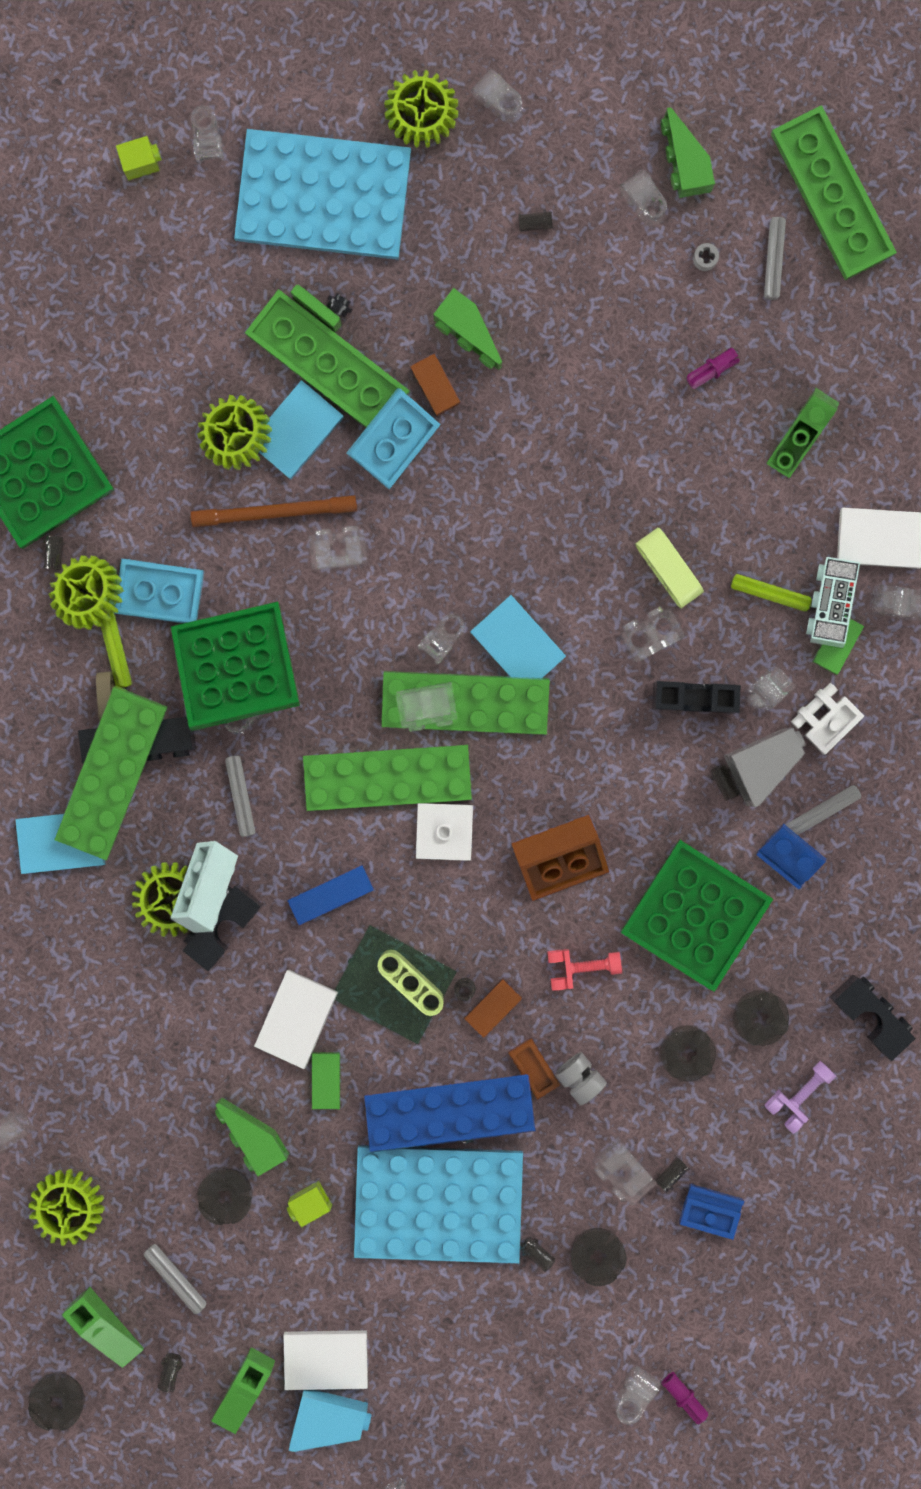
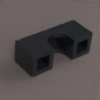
M655 681L653 682L652 710L740 713L741 685Z
M239 884L233 888L228 886L226 897L223 900L213 932L194 933L191 931L183 941L187 945L182 951L205 970L210 971L229 948L218 936L219 924L224 920H231L244 928L263 904Z
M852 975L829 998L853 1021L864 1012H874L877 1018V1025L867 1038L886 1058L893 1061L916 1039L910 1033L913 1028L903 1017L897 1019L891 1013L894 1007L883 996L880 999L872 992L875 987L864 976L859 979L857 976Z

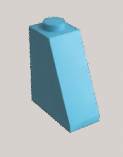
M304 1390L288 1451L296 1452L360 1440L362 1430L368 1431L372 1414L367 1413L368 1403L319 1390Z

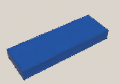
M361 865L287 901L298 924L301 925L373 891L374 888L364 866Z

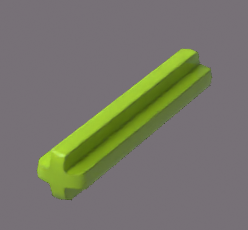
M739 574L734 575L732 579V589L804 612L808 611L811 606L812 598Z
M111 612L109 614L111 621L102 619L101 630L115 685L120 688H126L132 685V680L115 614Z

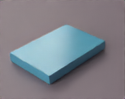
M301 380L270 416V421L267 425L272 427V432L266 435L271 438V443L263 444L267 449V453H262L261 451L259 453L291 480L342 421L344 416Z
M397 388L346 454L386 488L390 489L441 424L405 392Z
M121 558L119 576L122 582L119 585L123 587L124 592L118 594V596L122 598L123 602L116 603L115 607L118 609V613L115 614L177 623H188L198 619L204 570Z
M512 595L470 631L510 677L543 678L566 657Z
M64 814L15 819L21 874L105 865V860L54 840Z

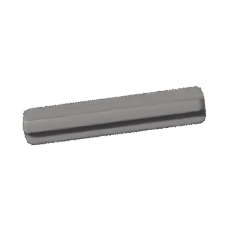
M772 217L770 220L764 298L768 300H777L780 296L786 220L783 217Z
M237 755L227 757L225 762L239 833L241 837L255 834V828L241 757Z
M850 786L790 821L786 826L799 835L859 800L861 793L856 786Z
M156 1244L151 1245L145 1251L144 1257L194 1314L201 1312L206 1306V1301Z

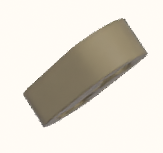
M112 671L98 672L96 675L99 722L115 686Z

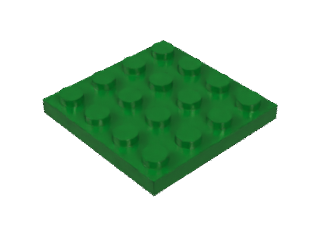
M54 395L0 429V518L21 549L26 548L115 490Z
M279 602L171 626L187 720L191 731L300 706Z
M679 839L620 933L715 992L773 901V898Z

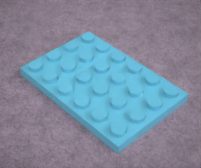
M247 129L234 236L235 241L399 260L411 148Z
M358 1145L354 1258L519 1263L523 1151L410 1147L370 1152L369 1146Z

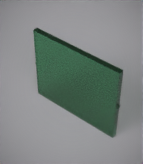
M369 925L353 957L348 960V966L335 989L338 992L335 1000L418 1044L433 1016L422 1013L381 975L378 970L380 956L387 950L399 952L441 991L443 997L457 971ZM387 957L383 960V966L385 969L392 971L398 967V961L393 957ZM407 976L403 980L404 986L408 989H415L419 985L417 978L414 976ZM427 995L423 1002L428 1008H435L439 1004V999L434 995Z

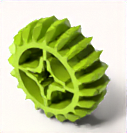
M416 70L413 71V78L411 79L404 74L402 76L403 84L395 80L393 83L395 90H388L387 95L389 99L384 102L385 108L388 109L384 113L385 119L390 120L388 123L390 130L396 129L394 132L395 137L398 139L404 135L403 140L406 145L413 139L414 147L416 148L419 147L420 141H425V146L429 148L430 139L439 144L441 142L439 134L448 138V128L454 129L456 122L453 119L458 118V110L455 109L458 107V99L453 98L455 96L453 88L447 89L448 81L445 79L439 83V75L437 73L432 78H429L427 70L423 72V77H418ZM418 91L415 97L405 98L410 93ZM428 91L435 94L444 106L438 105V102L431 101L428 98ZM422 99H424L425 108L424 112H421V118L419 119L418 110L419 106L422 105ZM399 112L405 113V116L412 117L415 120V127L406 123ZM440 117L435 124L424 128L427 121L437 120Z
M229 395L226 402L223 398H219V406L216 407L213 404H209L212 411L210 414L202 413L206 421L198 423V426L204 430L197 434L198 438L202 440L199 444L200 448L206 451L205 456L209 460L213 459V463L216 466L223 465L225 469L230 470L233 465L236 470H240L243 463L246 467H251L250 460L252 458L260 461V457L257 454L260 451L267 453V449L263 444L271 443V438L266 435L272 432V427L267 425L270 418L264 414L265 410L262 406H256L257 403L253 399L247 401L244 396L240 395L236 400L233 395ZM245 415H249L252 418L253 432L246 428ZM217 434H220L224 438V451H221L218 448L216 441Z
M81 555L79 561L71 558L70 566L61 564L64 571L61 574L54 573L58 579L57 582H52L50 585L55 590L48 594L54 600L50 605L56 610V616L63 619V622L68 626L73 625L76 629L84 627L87 630H92L93 624L97 627H102V619L111 621L109 614L111 612L118 613L115 605L116 603L123 602L122 598L118 596L124 590L119 585L122 579L117 575V570L110 566L106 560H100L96 556L88 558ZM80 589L88 590L93 596L85 595Z
M167 862L161 864V871L156 865L152 866L151 872L153 876L145 871L142 873V877L146 882L138 880L135 883L142 891L132 892V896L140 898V901L132 903V907H141L142 910L135 914L136 918L144 915L146 919L141 925L145 927L151 922L153 924L150 929L151 933H155L161 927L160 934L163 937L167 935L168 929H170L173 937L178 935V927L184 934L189 931L179 923L162 920L153 913L160 909L166 910L170 916L173 913L178 897L172 902L173 906H170V903L167 905L164 903L159 906L158 903L164 901L167 897L166 892H169L170 896L178 894L181 890L173 889L164 879V877H173L181 882L184 881L188 866L185 865L179 872L178 862L172 864L171 870H169ZM156 882L159 893L158 899L149 905V891Z
M68 1169L65 1176L61 1170H57L55 1177L48 1174L45 1177V1182L40 1181L36 1185L38 1190H34L31 1193L34 1201L29 1203L28 1208L36 1211L29 1215V1219L38 1220L33 1226L34 1229L42 1227L41 1238L46 1237L47 1234L51 1235L50 1243H54L57 1238H60L61 1246H65L68 1239L72 1245L77 1244L79 1238L85 1241L89 1237L88 1232L93 1234L97 1230L95 1224H100L103 1219L99 1214L104 1212L105 1207L99 1205V1203L104 1200V1196L95 1195L100 1187L99 1185L90 1187V1183L93 1180L92 1177L87 1178L86 1181L82 1180L83 1171H79L76 1177H73L72 1169ZM64 1187L60 1199L47 1201L50 1191ZM75 1190L83 1196L85 1201L79 1200L75 1196ZM65 1201L67 1203V1208H71L69 1213L66 1212V1207L62 1206ZM49 1214L56 1216L59 1224L55 1223ZM87 1214L84 1223L70 1227L73 1216Z

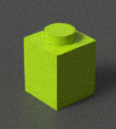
M148 136L116 145L123 171L128 180L160 171L158 161L162 160L157 144H151Z
M317 1181L290 1196L287 1211L293 1222L298 1221L299 1225L303 1227L330 1212L332 1203L320 1182Z

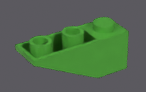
M671 107L667 108L664 119H661V131L663 136L668 137L669 146H666V157L668 163L673 164L674 173H671L673 190L678 191L679 198L712 192L715 181L710 156Z
M453 288L433 314L434 321L436 322L435 327L447 336L449 333L458 339L457 344L465 351L470 352L473 350L480 355L479 361L489 369H492L494 366L500 370L502 360L476 304Z
M815 388L766 464L790 478L837 411L839 402Z
M224 1098L218 1100L215 1104L217 1107L215 1113L222 1124L226 1123L231 1131L229 1133L230 1139L236 1148L240 1147L245 1154V1157H243L244 1162L251 1172L255 1171L257 1176H260L287 1160L289 1152L273 1128Z
M91 1287L87 1288L71 1302L62 1314L83 1339L122 1368L144 1350L141 1344Z
M251 1347L211 1421L236 1434L269 1378L275 1360Z

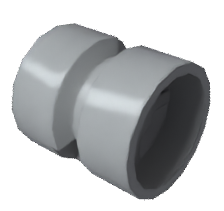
M582 1052L571 1057L555 1073L556 1078L564 1087L571 1088L570 1094L579 1105L589 1102L607 1084L597 1070H591L592 1064Z

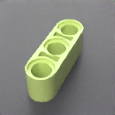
M657 527L635 543L642 557L678 607L683 608L704 593L694 574L660 528Z
M387 950L382 953L378 960V970L381 975L425 1015L434 1016L440 1013L444 1003L441 991L399 952ZM387 957H393L398 961V967L392 971L387 970L383 966V960ZM414 976L417 978L419 985L415 989H408L403 984L404 978ZM427 995H434L439 999V1004L435 1008L425 1006L423 1000Z

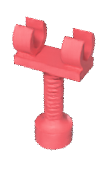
M569 949L547 952L549 963L565 961L567 977L552 978V990L573 989L572 975L575 973L606 969L610 971L611 975L622 974L620 952L608 953V957L605 960L602 959V961L594 960L580 963L570 962Z

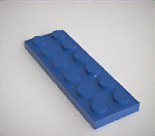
M528 1074L364 1096L370 1152L536 1131Z

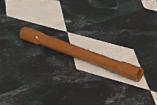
M356 495L324 500L221 510L191 511V523L194 528L251 520L323 513L357 512Z

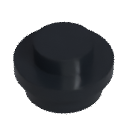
M336 293L335 297L332 295L328 296L329 302L326 307L345 318L348 312L351 313L353 311L349 306L351 301L339 293Z

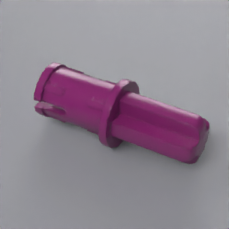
M730 347L713 359L708 358L704 365L687 375L686 380L692 389H696L712 378L718 379L721 373L740 363V359L736 358L738 354Z
M674 1372L667 1375L661 1384L676 1400V1406L682 1407L696 1424L699 1425L704 1422L708 1417V1412L694 1397V1391L692 1389L688 1390Z

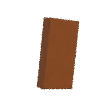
M435 353L410 366L436 417L460 404V400Z
M502 978L464 1019L484 1038L522 1000V997Z
M532 1038L527 1039L508 1051L521 1075H529L530 1088L537 1100L560 1086L559 1081Z

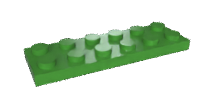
M822 105L772 130L771 136L844 279L847 280L893 257L897 252Z
M279 289L245 332L246 336L365 428L397 388L407 395L410 393V390Z
M384 671L382 727L547 735L550 679Z
M113 687L54 839L55 841L107 861L165 716L167 706L120 687Z
M468 745L303 756L307 811L472 800Z

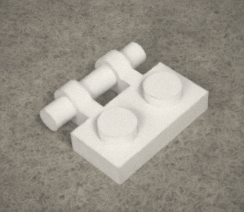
M831 683L823 690L819 689L814 694L815 698L806 707L802 706L797 711L798 715L791 721L797 729L805 722L812 727L804 736L823 755H826L864 717L845 696L837 703L831 698L838 691ZM824 705L829 711L818 720L813 714Z

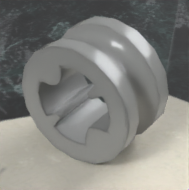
M710 243L701 244L694 253V265L702 271L713 269L719 259L718 249ZM704 251H709V256L713 257V260L710 259L708 264L704 263L703 258H699V254L702 255Z

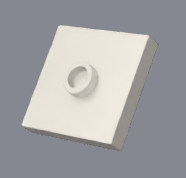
M418 803L416 859L471 861L473 805Z

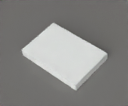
M841 508L837 559L860 562V565L920 569L921 513Z
M287 970L254 1047L305 1069L338 992L291 970Z
M367 1330L284 1332L285 1390L367 1389Z

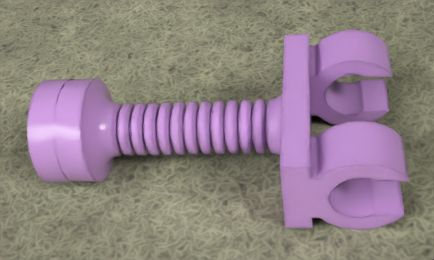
M821 1061L813 1067L814 1077L793 1096V1099H788L778 1090L764 1105L774 1115L785 1103L795 1113L784 1124L793 1134L809 1120L799 1109V1105L819 1087L818 1085H821L820 1083L826 1082L830 1084L836 1077Z

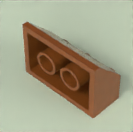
M589 815L511 843L532 901L609 873L600 839Z

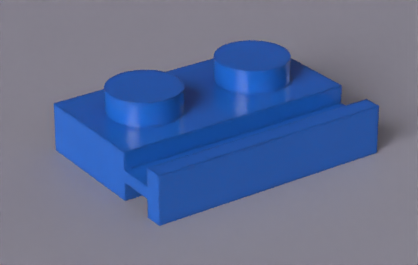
M784 823L756 854L797 889H800L826 862V858Z
M690 1184L679 1223L683 1226L734 1240L744 1200Z

